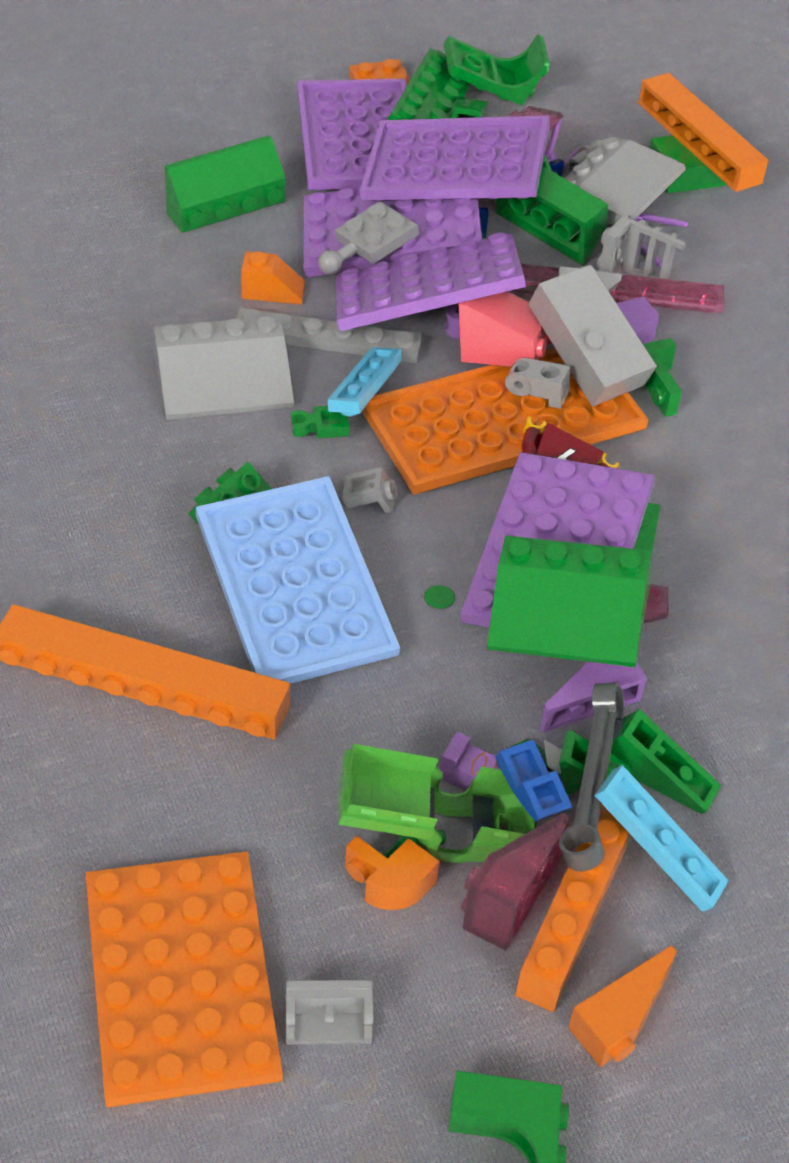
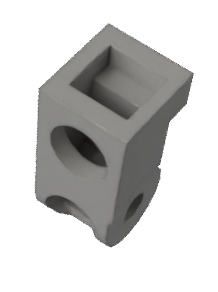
M520 358L512 365L506 377L505 385L511 393L517 396L529 394L530 396L549 399L550 407L561 409L569 392L570 366Z

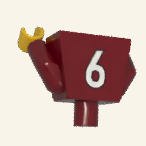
M528 416L523 429L522 453L611 468L619 466V462H616L614 465L607 463L605 457L608 454L604 453V451L550 423L546 424L545 421H542L541 426H536L531 423L532 417Z

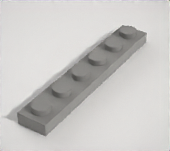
M239 308L236 319L262 316H280L286 345L365 356L371 347L401 349L402 361L417 363L422 334L384 329L375 326H361L339 331L336 321L259 311L256 309Z

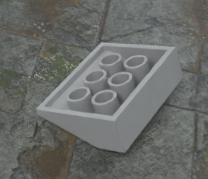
M610 137L603 140L601 145L596 150L590 152L587 158L576 165L573 171L564 179L578 185L581 189L607 203V224H615L624 213L630 214V219L635 220L686 169L684 164L630 139L618 140L617 137Z
M262 316L177 325L169 324L153 327L155 359L166 420L294 407L285 336L280 316Z

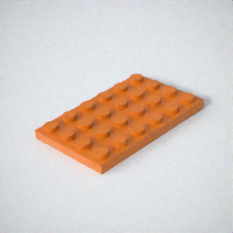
M248 851L85 872L106 1108L283 1082Z

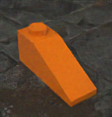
M672 945L573 1008L568 1028L599 1067H602L612 1059L615 1062H619L634 1050L636 1046L634 1043L672 968L677 953Z

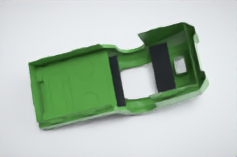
M353 744L351 750H345L342 757V771L339 779L338 825L417 838V842L422 849L437 860L447 863L498 862L524 859L531 855L541 838V829L537 828V822L522 806L500 769L481 766L469 788L462 793L453 794L444 792L439 787L443 773L436 766L439 760L437 758ZM435 813L448 817H471L473 819V842L468 847L460 850L439 847L442 836L434 829L438 820L434 818ZM499 823H506L507 831L499 830Z

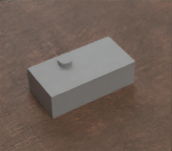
M591 264L539 283L528 305L564 363L570 366L571 374L592 407L644 386L657 366Z

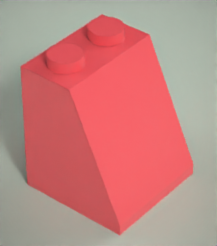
M508 291L459 303L461 362L512 367L514 362L520 358L540 360L541 357L544 358L546 348L552 342L529 307V302Z

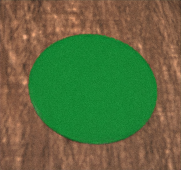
M441 585L432 586L424 593L426 603L437 609L447 608L455 600L452 590Z

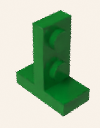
M672 338L644 343L643 346L657 366L644 386L651 395L654 405L659 407L665 417L677 415L682 390L668 371L672 369L677 345Z

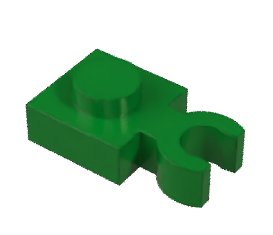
M314 406L313 413H307L302 410L291 412V424H293V436L303 437L310 432H316L317 439L349 436L348 416H344L339 412H329L328 406Z

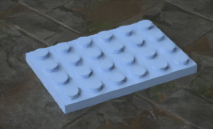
M329 476L196 507V517L252 672L292 684L399 656L400 646Z

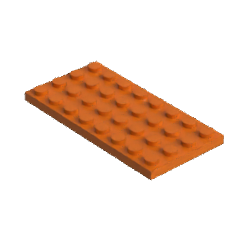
M556 348L546 350L544 358H540V361L566 365ZM489 365L373 396L362 410V413L413 495L515 466L518 456L522 452L523 429L528 416L532 417L531 423L536 426H541L542 421H545L546 424L550 423L590 445L647 429L649 419L628 392L592 407L571 372L569 392L561 409L550 407L549 399L530 396L529 394L517 396L511 393L505 385V380L511 367Z

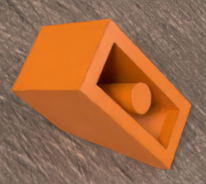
M245 251L241 269L242 299L302 305L305 280L276 254L261 251Z

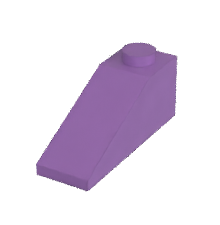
M586 662L544 705L540 728L545 733L593 717L592 692L594 685L597 683L619 682L623 690L624 706L641 701L647 677L637 663L635 668Z

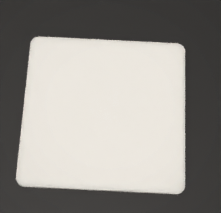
M544 740L547 766L561 774L559 761L562 750Z

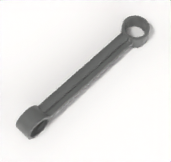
M619 682L597 683L593 687L592 704L594 719L574 825L567 828L559 838V846L565 863L570 869L575 871H588L597 867L605 855V850L597 831L602 803L595 797V794L607 778L616 721L622 720L624 715V696ZM592 843V845L584 851H571L574 847L580 844Z

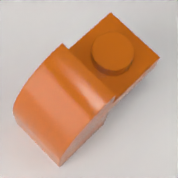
M358 836L346 845L345 868L354 880L359 883H366L365 902L376 908L400 910L410 907L422 899L437 883L440 861L409 838L388 859Z

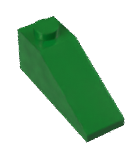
M640 709L616 722L611 754L631 765L630 774L638 782L700 814L707 812L721 787L717 780Z

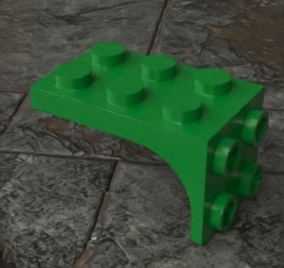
M539 34L536 35L530 46L523 53L511 58L493 56L451 36H448L443 44L448 72L454 79L458 81L464 80L473 84L481 91L487 90L496 94L504 101L510 100L521 106L527 98L534 94L537 83L541 77L548 73L550 68V60L544 37Z

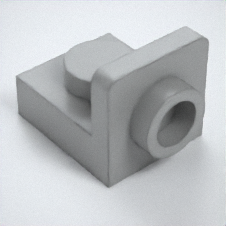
M383 467L345 476L342 501L347 508L379 502L385 513L393 512L394 499L398 496L397 486L393 479H389Z

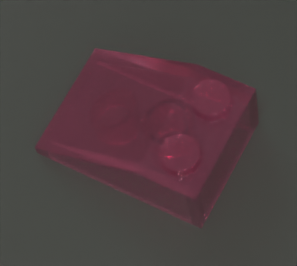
M563 813L490 853L481 868L477 866L472 868L464 885V888L469 891L461 905V910L465 912L462 929L505 951L508 949L560 862L562 852L559 846V838L568 828L570 816Z

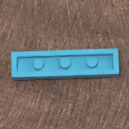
M371 347L328 398L329 412H339L344 416L360 414L402 361L401 349Z
M623 765L612 770L595 794V797L702 912L713 908L729 880Z

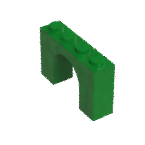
M456 1070L448 1132L503 1140L518 1149L528 1163H565L566 1145H559V1130L566 1131L569 1103L561 1102L562 1085Z

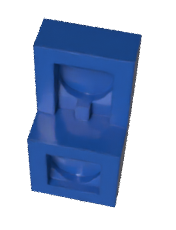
M534 740L501 750L495 755L497 763L512 791L536 822L572 808V804L557 771L548 772Z

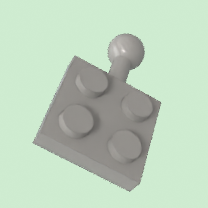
M379 201L334 230L336 240L345 246L337 251L327 250L323 252L319 257L318 265L322 272L332 275L341 269L344 260L355 253L375 264L418 236V225Z

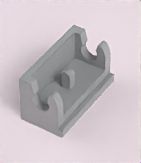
M372 980L286 981V1045L372 1044Z

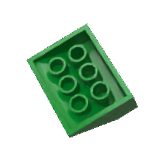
M505 535L498 563L487 649L636 668L652 579L651 551Z

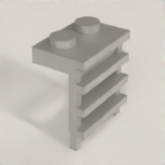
M624 213L611 228H606L601 238L603 250L597 261L599 271L619 273L622 270L674 293L677 285L668 280L675 248L683 250L686 246V242L678 239V234H665L662 232L661 227L656 226L653 229L646 226V221L642 219L639 222L630 219V214ZM645 234L650 236V242L643 271L638 269L637 266ZM659 241L666 243L660 277L653 275Z

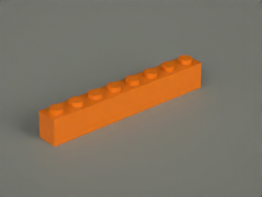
M12 604L0 624V660L8 665H18L35 670L42 675H52L70 680L80 686L87 685L104 690L115 696L121 695L139 700L149 706L156 705L176 711L184 716H194L208 720L218 726H228L246 731L256 737L263 736L275 740L290 708L291 683L14 604Z

